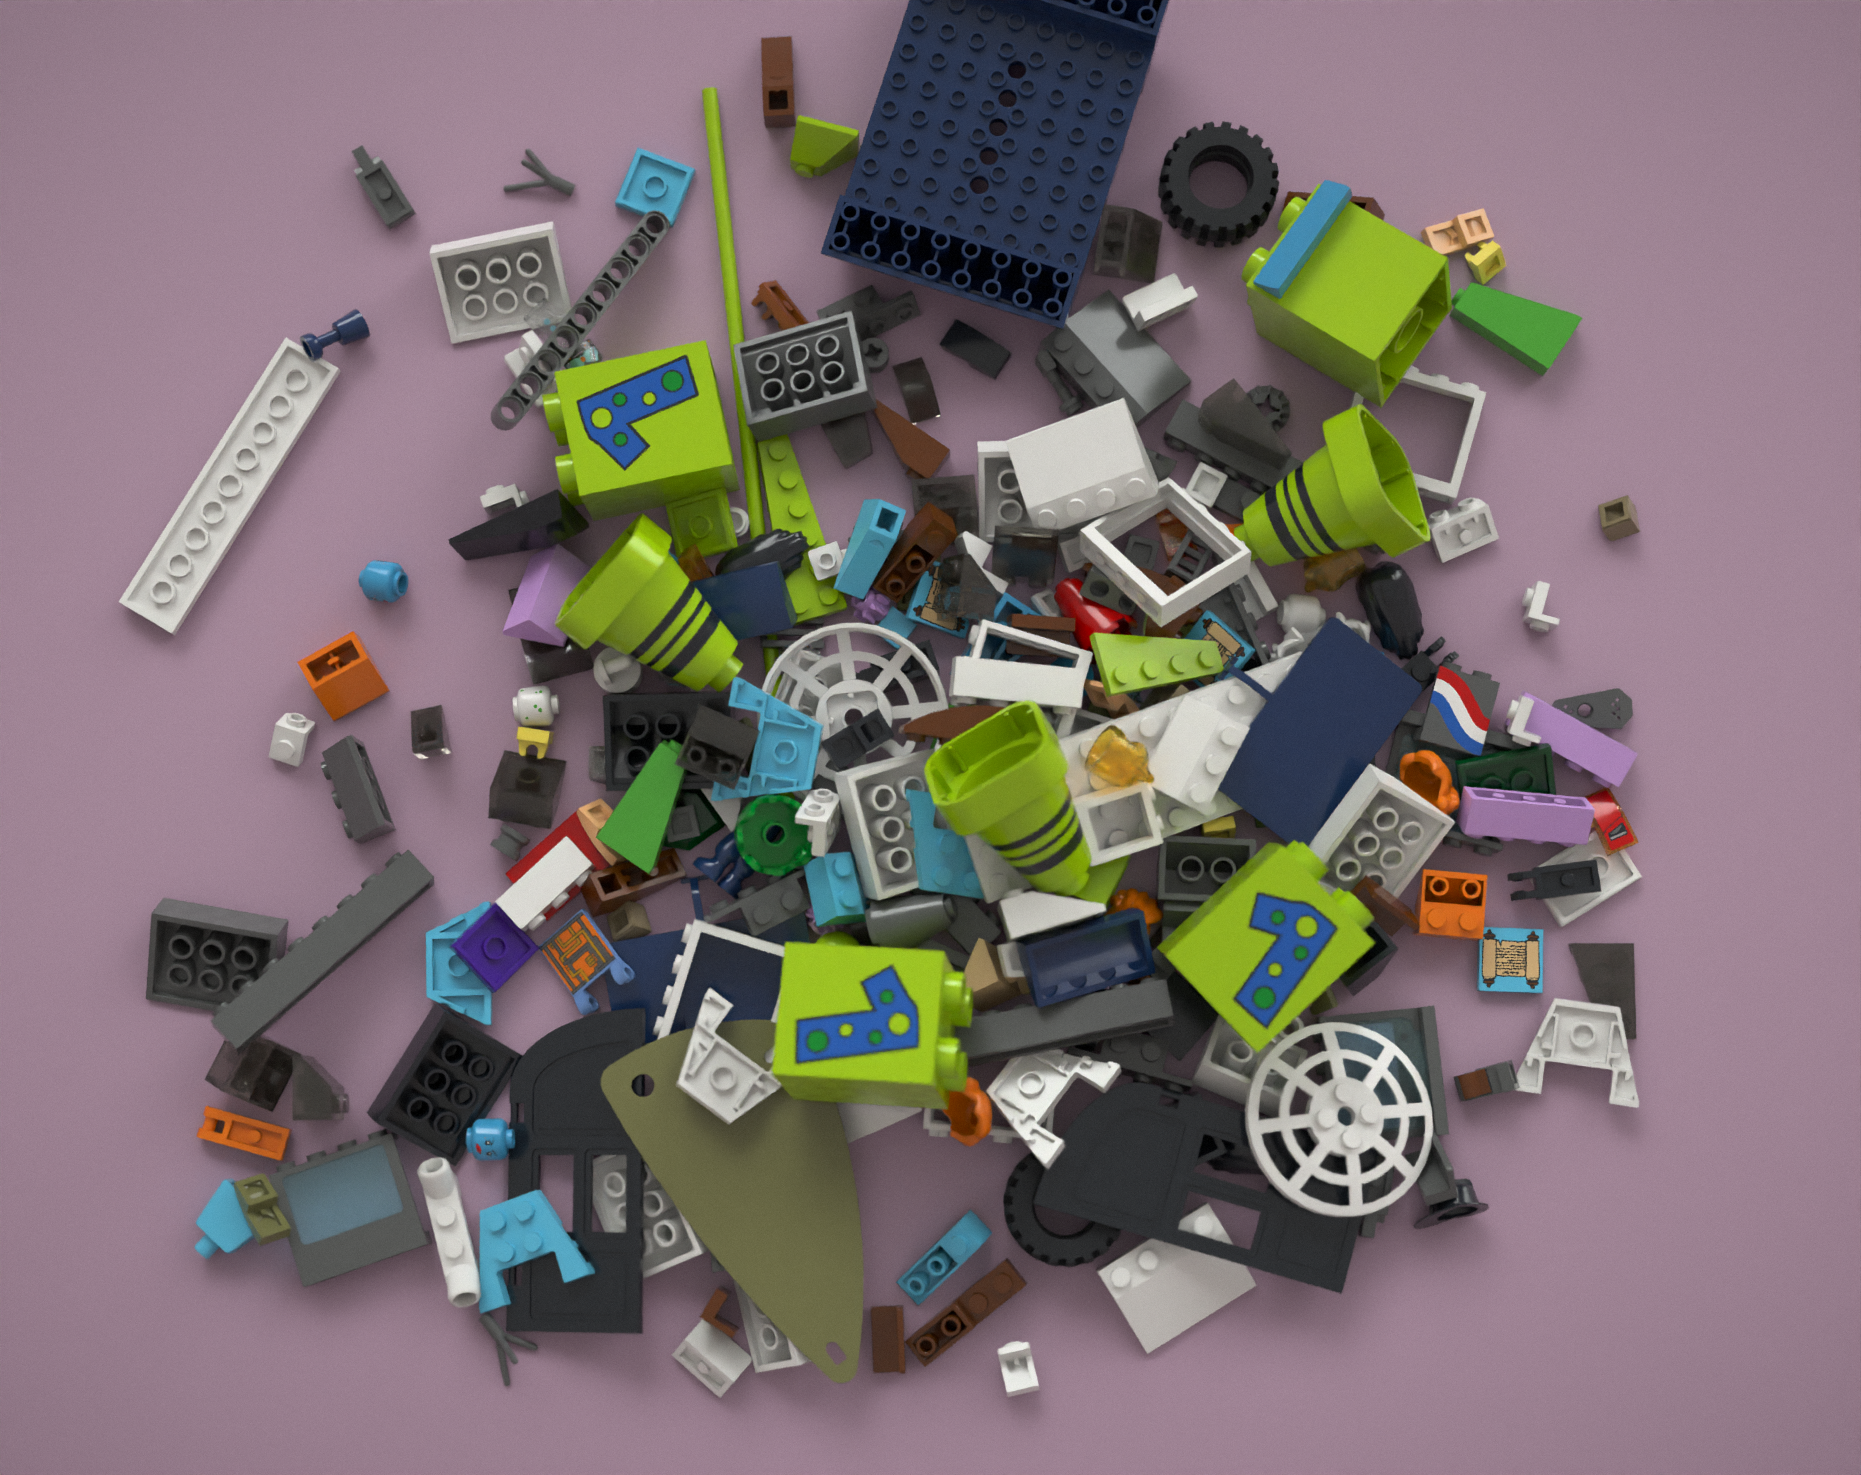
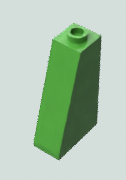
M1472 282L1466 290L1459 288L1451 300L1454 308L1449 315L1541 376L1548 371L1582 320L1576 314Z
M674 740L660 742L596 836L597 839L648 874L657 866L691 760L685 754L687 749Z

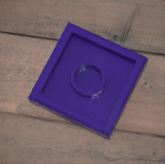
M496 902L449 946L492 993H495L539 949L532 939L512 921Z

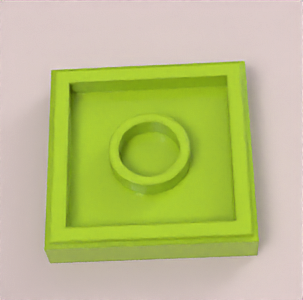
M720 487L665 504L676 557L685 564L726 553L738 546L726 488Z

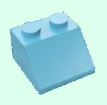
M851 852L825 854L824 857L818 856L804 865L817 927L866 922L865 909L870 908V905L866 904L869 898L864 896L854 854Z

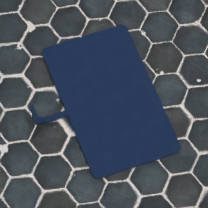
M1335 617L1327 619L1273 694L1234 666L1238 661L1236 656H1232L1217 677L1220 680H1224L1228 673L1232 674L1267 700L1248 726L1250 729L1218 790L1288 844L1295 840L1298 843L1302 841L1305 845L1309 846L1422 692L1420 683Z
M701 875L681 879V884L690 883L696 919L705 921L698 882L708 880V877ZM804 911L754 936L785 946V942L810 944ZM743 918L714 924L751 936ZM685 929L610 942L621 960L632 968L635 973V978L631 982L622 985L616 983L610 969L605 973L611 1011L645 1008V1045L658 1039V1036L653 1035V1030L657 1017H664L668 1005L662 1004L667 985L674 987L677 974L671 972L677 954L683 956L687 943L681 942ZM701 932L669 1035L686 1030V1011L700 1010L704 995L709 988L733 1005L732 1008L776 1005L781 988L784 957Z

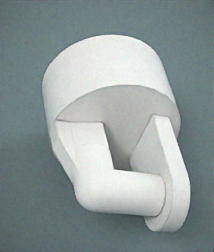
M611 647L604 649L594 662V677L600 687L608 694L632 693L642 682V664Z

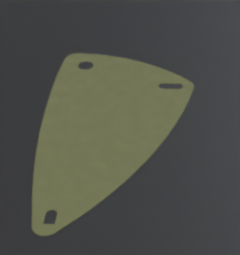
M751 1019L726 1021L718 1025L715 1033L762 1069L769 1072L773 1063H768L764 1055L775 1046L777 1023L771 1020ZM694 1028L686 1029L646 1044L608 1066L601 1077L603 1093L654 1176L706 1247L760 1310L826 1376L837 1383H846L853 1379L858 1369L862 1333L863 1245L855 1178L836 1102L795 1100L783 1087H780L728 1125L676 1086ZM640 1074H646L654 1081V1090L646 1097L637 1096L631 1087L633 1079ZM830 1342L837 1343L847 1357L837 1366L826 1352V1346Z

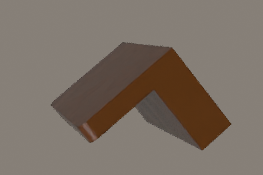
M1011 614L1007 616L1008 627L1070 645V633L1075 631L1076 618ZM1006 640L1005 652L1007 654L1064 658Z
M1367 875L1350 891L1375 918L1373 921L1378 923L1391 937L1405 923L1415 931L1420 927L1412 910Z
M720 1286L716 1289L699 1317L733 1338L740 1328L718 1315L732 1292Z
M903 1305L871 1306L873 1373L899 1372V1374H905Z

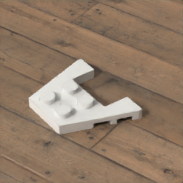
M709 988L704 995L676 1086L729 1125L782 1087V1085L772 1075V1067L769 1072L765 1071L715 1033L716 1028L733 1005Z
M1554 998L1516 1076L1520 1088L1516 1089V1091L1541 1094L1545 1062L1552 1061L1612 1070L1608 1103L1639 1108V1099L1620 1007Z
M1055 1049L1010 1059L986 1093L1041 1164L1049 1169L1064 1149L1065 1144L1063 1140L1043 1129L1040 1125L1076 1078H1080L1106 1093L1122 1070L1121 1066L1109 1061L1107 1064L1091 1060L1088 1056L1081 1058L1064 1054L1062 1050Z

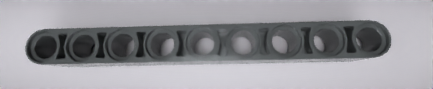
M653 210L643 216L496 403L490 417L496 428L505 431L513 429L555 377L554 372L560 371L669 230V220L664 213ZM646 224L654 225L658 233L650 232ZM629 246L636 247L640 252V256L633 255L629 250ZM611 268L619 270L623 278L617 279L611 273ZM593 291L600 292L604 296L605 302L596 300ZM575 314L584 316L587 325L578 323L575 319ZM557 337L566 339L569 348L561 347L557 343ZM538 361H546L550 365L551 371L542 370L539 367ZM520 384L529 385L533 395L524 394L520 389ZM501 407L510 408L514 413V419L506 418L502 414Z

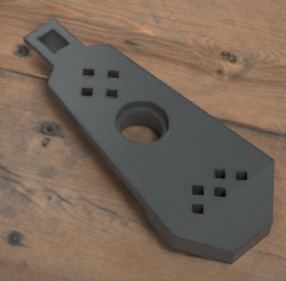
M1620 688L1557 699L1552 704L1553 707L1573 718L1596 728L1622 729L1633 716L1632 699ZM1583 704L1590 707V713L1587 716H1581L1578 712L1579 707Z

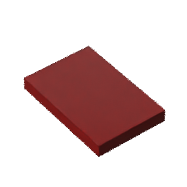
M575 811L505 874L515 884L566 836L596 866L591 870L592 873L607 869L611 865L595 847L583 828L577 811ZM576 884L568 892L569 899L559 908L555 909L552 906L544 914L546 921L552 919L581 893L582 886L579 887Z

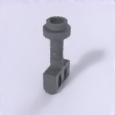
M1045 350L1039 351L1035 358V365L1044 378L1047 377L1062 400L1063 404L1059 407L1061 412H1066L1068 416L1074 414L1083 407L1081 395L1073 396L1056 370L1057 365L1050 354Z

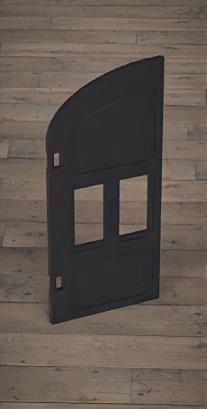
M645 1008L607 1011L565 1024L548 1033L531 1046L514 1069L510 1083L511 1123H509V1129H514L515 1147L509 1149L508 1200L534 1190H540L541 1155H573V1232H567L572 1241H576L578 1244L577 1249L585 1261L590 1262L595 1273L570 1283H564L555 1252L518 1265L522 1266L521 1285H516L517 1266L509 1268L507 1291L511 1304L507 1305L506 1331L643 1333L644 1159L603 1093L601 1077L608 1066L645 1045ZM645 1074L636 1076L632 1081V1090L639 1097H645ZM519 1103H524V1123H519ZM593 1155H627L626 1232H592Z
M1141 1082L1127 1083L1110 1089L1083 1109L1061 1137L1065 1147L1049 1169L1045 1168L1033 1201L1035 1205L1340 1294L1343 1292L1362 1215L1356 1217H1332L1309 1211L1283 1196L1270 1182H1268L1266 1193L1194 1172L1204 1134L1250 1148L1246 1132L1245 1112ZM1163 1096L1178 1101L1177 1107L1172 1108L1159 1104L1160 1097ZM1259 1116V1120L1267 1119ZM1301 1128L1292 1129L1297 1144L1308 1157L1314 1150L1315 1142L1308 1130ZM1281 1131L1261 1134L1267 1152L1275 1155L1274 1165L1281 1175L1289 1181L1301 1166L1288 1151ZM1368 1149L1359 1154L1361 1174L1375 1168L1379 1154L1378 1151ZM1328 1153L1319 1165V1167L1329 1172L1347 1175L1346 1157H1338ZM1311 1175L1300 1189L1307 1196L1321 1202L1349 1206L1348 1186L1330 1184ZM1371 1181L1362 1184L1363 1204H1366ZM1188 1191L1259 1211L1260 1215L1251 1249H1245L1178 1229Z

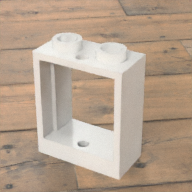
M1135 778L1073 798L1092 855L1090 867L1163 843L1161 834L1164 833V825L1159 814L1155 815L1152 804L1156 802L1155 793L1151 784H1147L1146 781ZM1137 793L1148 835L1099 851L1088 809Z

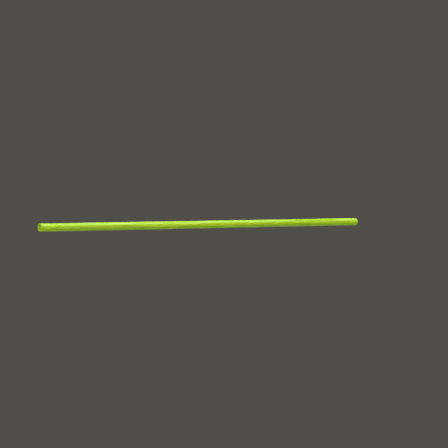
M708 87L702 90L750 537L752 540L760 534H766L756 439L747 426L733 346L745 342L718 93L717 88ZM767 635V640H777V635ZM763 648L766 676L779 658V649ZM781 673L777 678L773 691L771 693V696L773 697L776 696L777 690L781 683ZM792 792L778 793L795 800V795Z

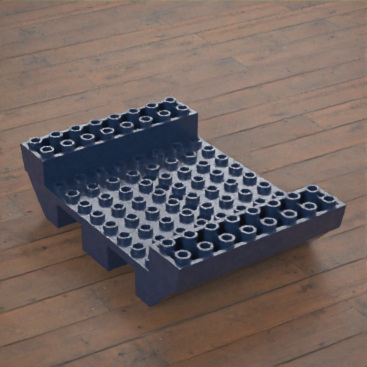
M909 0L845 195L839 196L821 254L1064 330L1087 266L1089 252L1103 208L1106 207L1139 96L1144 89L1170 0ZM1013 65H1020L1025 69L1026 73L1022 78L1016 79L1009 75V68ZM1007 93L1012 94L1016 98V103L1012 107H1004L999 103V97ZM995 122H1001L1006 126L1007 131L1001 136H995L990 132L989 127ZM985 151H992L997 155L998 159L994 164L986 165L980 160V155ZM978 179L985 181L988 185L987 191L981 194L973 192L970 187L971 183Z

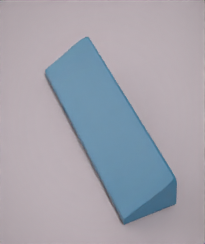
M1324 180L1257 275L1253 284L1281 299L1352 198L1351 188L1340 183Z

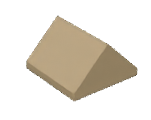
M978 938L964 973L966 974V987L973 989V1008L984 1012L1022 993L1020 992L1018 982L1009 983L1005 979L997 947Z

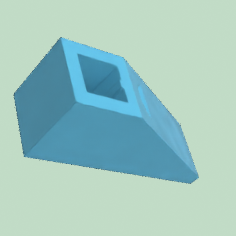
M864 499L833 589L861 600L864 599L897 539L906 510L881 499Z
M970 1209L896 1283L919 1306L976 1252L993 1232Z

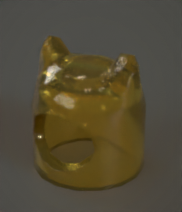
M1354 548L1304 559V577L1307 580L1304 586L1305 592L1310 593L1317 589L1334 592L1340 590L1346 581L1362 573L1366 569V565L1357 549Z
M1110 725L1105 728L1095 740L1087 755L1085 769L1117 788H1127L1139 782L1149 784L1154 782V776L1148 770L1149 754L1146 746L1140 742L1129 741L1124 732L1116 725Z

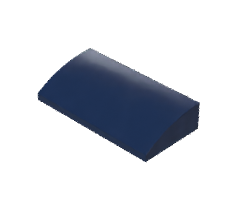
M779 561L691 581L737 641L793 628L798 619Z
M1134 907L1016 941L1026 982L1037 1008L1156 973L1144 911Z

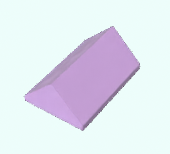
M559 544L532 555L502 631L503 635L564 647L568 636L557 628L554 623L562 604L591 567Z

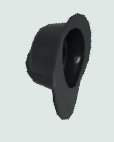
M1469 1179L1455 1180L1458 1197L1429 1205V1215L1417 1221L1413 1227L1415 1229H1422L1454 1218L1480 1214L1489 1209V1206L1486 1203H1479L1472 1182Z

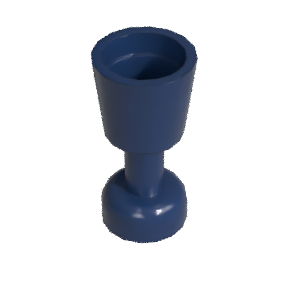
M354 309L332 323L331 331L319 337L312 333H307L300 337V342L308 358L314 362L323 356V348L337 341L341 345H346L370 336V332L362 314L357 309Z

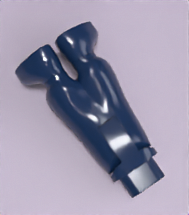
M778 825L769 827L766 831V839L769 842H773L780 833L781 827ZM734 830L717 844L713 858L698 857L692 863L734 899H738L737 892L743 890L742 881L745 878L751 877L756 871L740 856L734 840ZM732 863L733 868L730 872L720 878L725 868Z

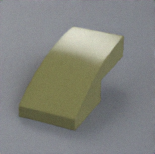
M264 1173L234 1182V1189L240 1207L259 1246L290 1236L291 1227L277 1206L278 1195Z

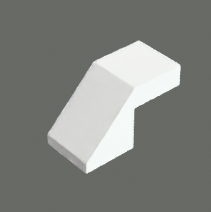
M967 531L958 535L954 543L967 584L993 599L1003 595L1009 583L982 568L992 545Z

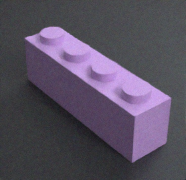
M1524 690L1522 691V696L1534 700L1524 730L1541 737L1538 745L1548 743L1551 746L1552 757L1556 752L1566 758L1564 764L1580 773L1585 768L1594 773L1592 779L1607 788H1609L1611 783L1617 787L1620 786L1638 755L1635 751ZM1507 718L1504 723L1509 726L1511 719Z
M1464 786L1456 822L1464 834L1471 838L1481 839L1484 836H1494L1503 841H1514L1516 838L1526 839L1534 844H1544L1545 841L1557 842L1566 847H1574L1575 844L1587 845L1595 809L1585 797Z

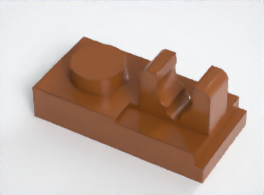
M776 280L762 282L758 286L760 288L757 291L758 295L751 301L753 307L760 306L763 302L767 304V311L761 316L763 320L775 317L779 322L778 327L781 331L809 323Z

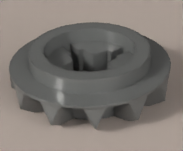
M1258 385L1244 396L1240 406L1241 418L1251 431L1263 435L1273 434L1282 429L1287 423L1290 416V401L1287 400L1282 390H1278L1272 385ZM1269 398V407L1274 409L1275 412H1269L1265 420L1262 421V411L1257 409V405L1262 406L1264 401Z

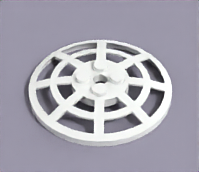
M839 623L822 627L804 635L790 645L776 660L767 674L762 687L764 692L771 695L776 680L783 671L798 682L792 692L789 706L798 710L805 688L820 698L816 716H810V718L824 725L822 732L823 741L849 726L845 715L850 709H858L864 717L878 708L889 727L892 728L893 719L911 717V720L929 713L949 708L944 686L927 656L912 642L898 633L881 626L866 623ZM849 632L878 635L895 642L901 647L891 661L873 653L852 651ZM837 634L839 653L821 659L806 672L790 661L810 643L823 637ZM911 655L919 661L929 675L936 691L937 702L919 703L913 685L900 670ZM854 661L870 662L884 670L872 684L856 679ZM841 662L842 682L828 689L814 678L826 667ZM894 677L903 687L908 697L909 705L891 706L888 698L883 693ZM757 712V726H759L761 716L759 712ZM890 738L879 746L892 756L898 757L910 754L916 742L906 741V744L902 747ZM937 739L934 747L935 751L941 747V745H938L939 739ZM879 746L853 760L854 767L867 764L866 754L873 752ZM824 748L818 754L814 779L820 774L824 778L835 781L833 774L838 772L825 766L830 758ZM801 790L793 791L792 793L805 801L810 791Z
M1325 1022L1307 1026L1289 1034L1275 1044L1262 1058L1252 1076L1247 1091L1245 1106L1246 1132L1250 1148L1258 1166L1269 1182L1283 1196L1309 1211L1332 1217H1356L1378 1211L1404 1195L1417 1180L1426 1164L1433 1133L1432 1108L1427 1089L1419 1072L1409 1058L1394 1043L1379 1033L1365 1027L1344 1022ZM1335 1031H1346L1363 1035L1377 1041L1384 1048L1376 1060L1357 1051L1340 1049ZM1313 1034H1322L1326 1051L1309 1057L1299 1064L1296 1069L1279 1059L1281 1054L1297 1041ZM1394 1056L1402 1062L1411 1075L1422 1103H1406L1400 1085L1387 1070ZM1342 1059L1357 1061L1371 1069L1362 1082L1346 1077ZM1329 1060L1333 1079L1318 1086L1304 1074L1315 1065ZM1272 1069L1287 1079L1280 1096L1279 1118L1259 1120L1261 1090L1268 1072ZM1381 1077L1391 1088L1397 1101L1396 1105L1381 1106L1378 1097L1373 1092ZM1297 1086L1310 1097L1306 1105L1305 1114L1290 1116L1291 1098ZM1340 1108L1348 1110L1351 1114L1349 1126H1344L1339 1122L1337 1113ZM1424 1116V1142L1419 1159L1413 1168L1401 1153L1408 1138L1409 1117ZM1400 1118L1399 1134L1394 1148L1380 1136L1384 1119ZM1307 1128L1311 1138L1317 1144L1308 1157L1297 1144L1292 1129ZM1281 1131L1288 1151L1301 1166L1289 1181L1281 1175L1272 1162L1261 1134ZM1373 1147L1386 1158L1376 1168L1361 1174L1360 1153ZM1328 1153L1338 1157H1346L1347 1175L1329 1172L1319 1167V1165ZM1392 1166L1406 1178L1399 1187L1387 1196L1374 1202L1363 1204L1362 1184L1379 1178L1390 1170ZM1311 1175L1330 1184L1348 1186L1349 1206L1321 1202L1307 1196L1300 1189Z

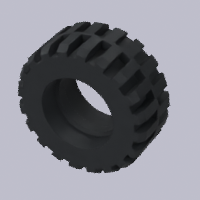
M1222 121L1221 127H1214V122H1208L1203 124L1201 130H1198L1197 127L1187 130L1186 137L1179 136L1173 143L1172 149L1168 150L1164 158L1159 177L1158 197L1161 198L1160 207L1163 214L1169 215L1168 223L1173 229L1179 227L1182 230L1180 234L1182 237L1189 240L1193 236L1198 239L1197 244L1201 246H1206L1207 241L1214 242V248L1224 247L1225 242L1229 241L1233 246L1241 243L1245 236L1248 238L1252 237L1257 233L1258 227L1265 224L1272 211L1279 190V181L1277 180L1279 170L1277 163L1272 162L1274 154L1270 147L1265 149L1262 147L1263 139L1259 135L1255 134L1252 138L1247 134L1248 128L1240 125L1239 130L1231 128V122ZM1212 161L1230 164L1243 175L1247 183L1246 196L1242 202L1233 207L1219 209L1207 206L1200 202L1190 189L1189 179L1192 171L1201 164Z
M1030 1152L1025 1158L1020 1160L1009 1176L1003 1198L1005 1220L1015 1241L1036 1260L1056 1267H1076V1265L1090 1263L1098 1256L1104 1255L1114 1241H1117L1121 1229L1090 1221L1084 1229L1077 1233L1059 1235L1049 1231L1040 1223L1033 1201L1045 1167L1033 1152Z

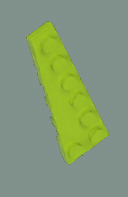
M788 434L758 442L757 451L763 487L766 493L765 499L770 517L771 532L775 529L788 530L790 533L802 531L803 536L807 537L809 548L803 554L804 559L802 560L801 567L792 572L785 580L798 618L794 626L847 610L848 606L843 592L833 589L837 577L833 576L818 581L811 565L808 551L824 546L826 543Z

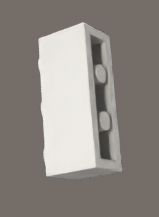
M566 836L495 902L521 930L526 931L530 928L533 931L546 920L544 914L552 906L557 909L569 899L568 892L576 884L579 887L583 886L588 875L592 873L591 870L596 866Z

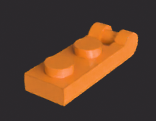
M205 1106L203 1113L206 1116L203 1127H199L196 1137L283 1161L292 1129L219 1108ZM218 1120L225 1121L222 1133L215 1131Z

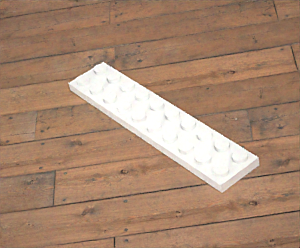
M288 338L284 339L119 600L121 604L176 635L340 374L339 368L322 358L312 362L302 346Z

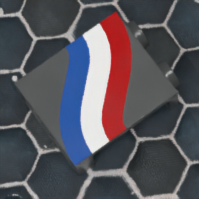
M1443 662L1442 666H1434L1431 669L1430 673L1436 674L1430 699L1422 727L1415 728L1412 740L1472 757L1481 756L1500 683L1492 681L1491 674L1473 670L1471 675L1461 672L1462 666Z

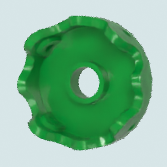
M782 794L760 796L751 801L737 818L734 829L736 848L742 859L759 873L783 876L796 867L806 865L813 856L811 855L812 842H808L810 825L795 823V816L802 804L793 798ZM773 825L780 826L782 829L781 838L776 842H769L766 839L767 829Z

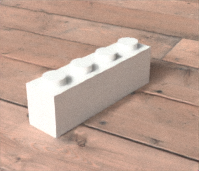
M956 656L952 660L949 697H956L958 704L976 705V700L989 701V706L1004 708L1008 707L1009 703L1029 700L1034 701L1039 708L1041 706L1053 707V713L1072 715V709L1077 710L1082 707L1085 669Z

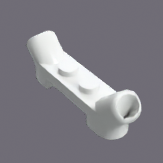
M442 1157L431 1158L420 1164L417 1175L422 1184L447 1284L448 1300L455 1307H468L480 1300L481 1288L479 1261L475 1257L463 1209L462 1192L459 1180L451 1170L449 1162Z

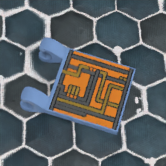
M585 908L576 913L538 946L541 953L574 997L576 1006L582 1015L594 1013L599 1009V1002L586 989L609 969L614 980L619 985L629 983L635 978L632 968L621 960Z

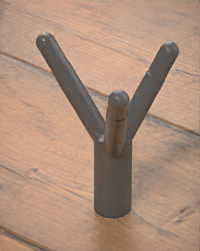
M528 148L525 150V153L534 164L525 159L521 161V164L543 178V180L504 186V191L506 192L550 186L571 196L576 185L551 174L538 157Z
M487 1312L479 1318V1321L496 1342L503 1382L505 1386H509L510 1379L505 1353L513 1364H517L518 1359L507 1341L536 1351L538 1346L505 1333L493 1316Z

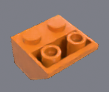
M354 631L298 661L312 690L334 722L390 691L361 637Z
M1423 869L1414 914L1420 927L1416 931L1413 929V935L1470 941L1483 939L1487 875Z

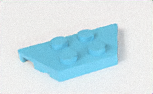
M483 902L479 904L480 906L465 914H460L451 919L450 922L426 933V997L485 1025H492V992L449 948L491 906V902Z

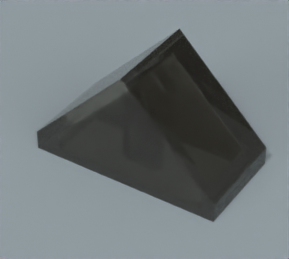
M922 357L892 366L910 422L917 424L941 416L933 383Z
M442 705L411 711L412 751L420 759L452 753Z

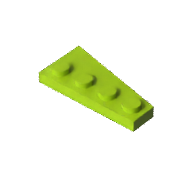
M1093 633L1089 636L1106 697L1217 676L1224 668L1216 641Z

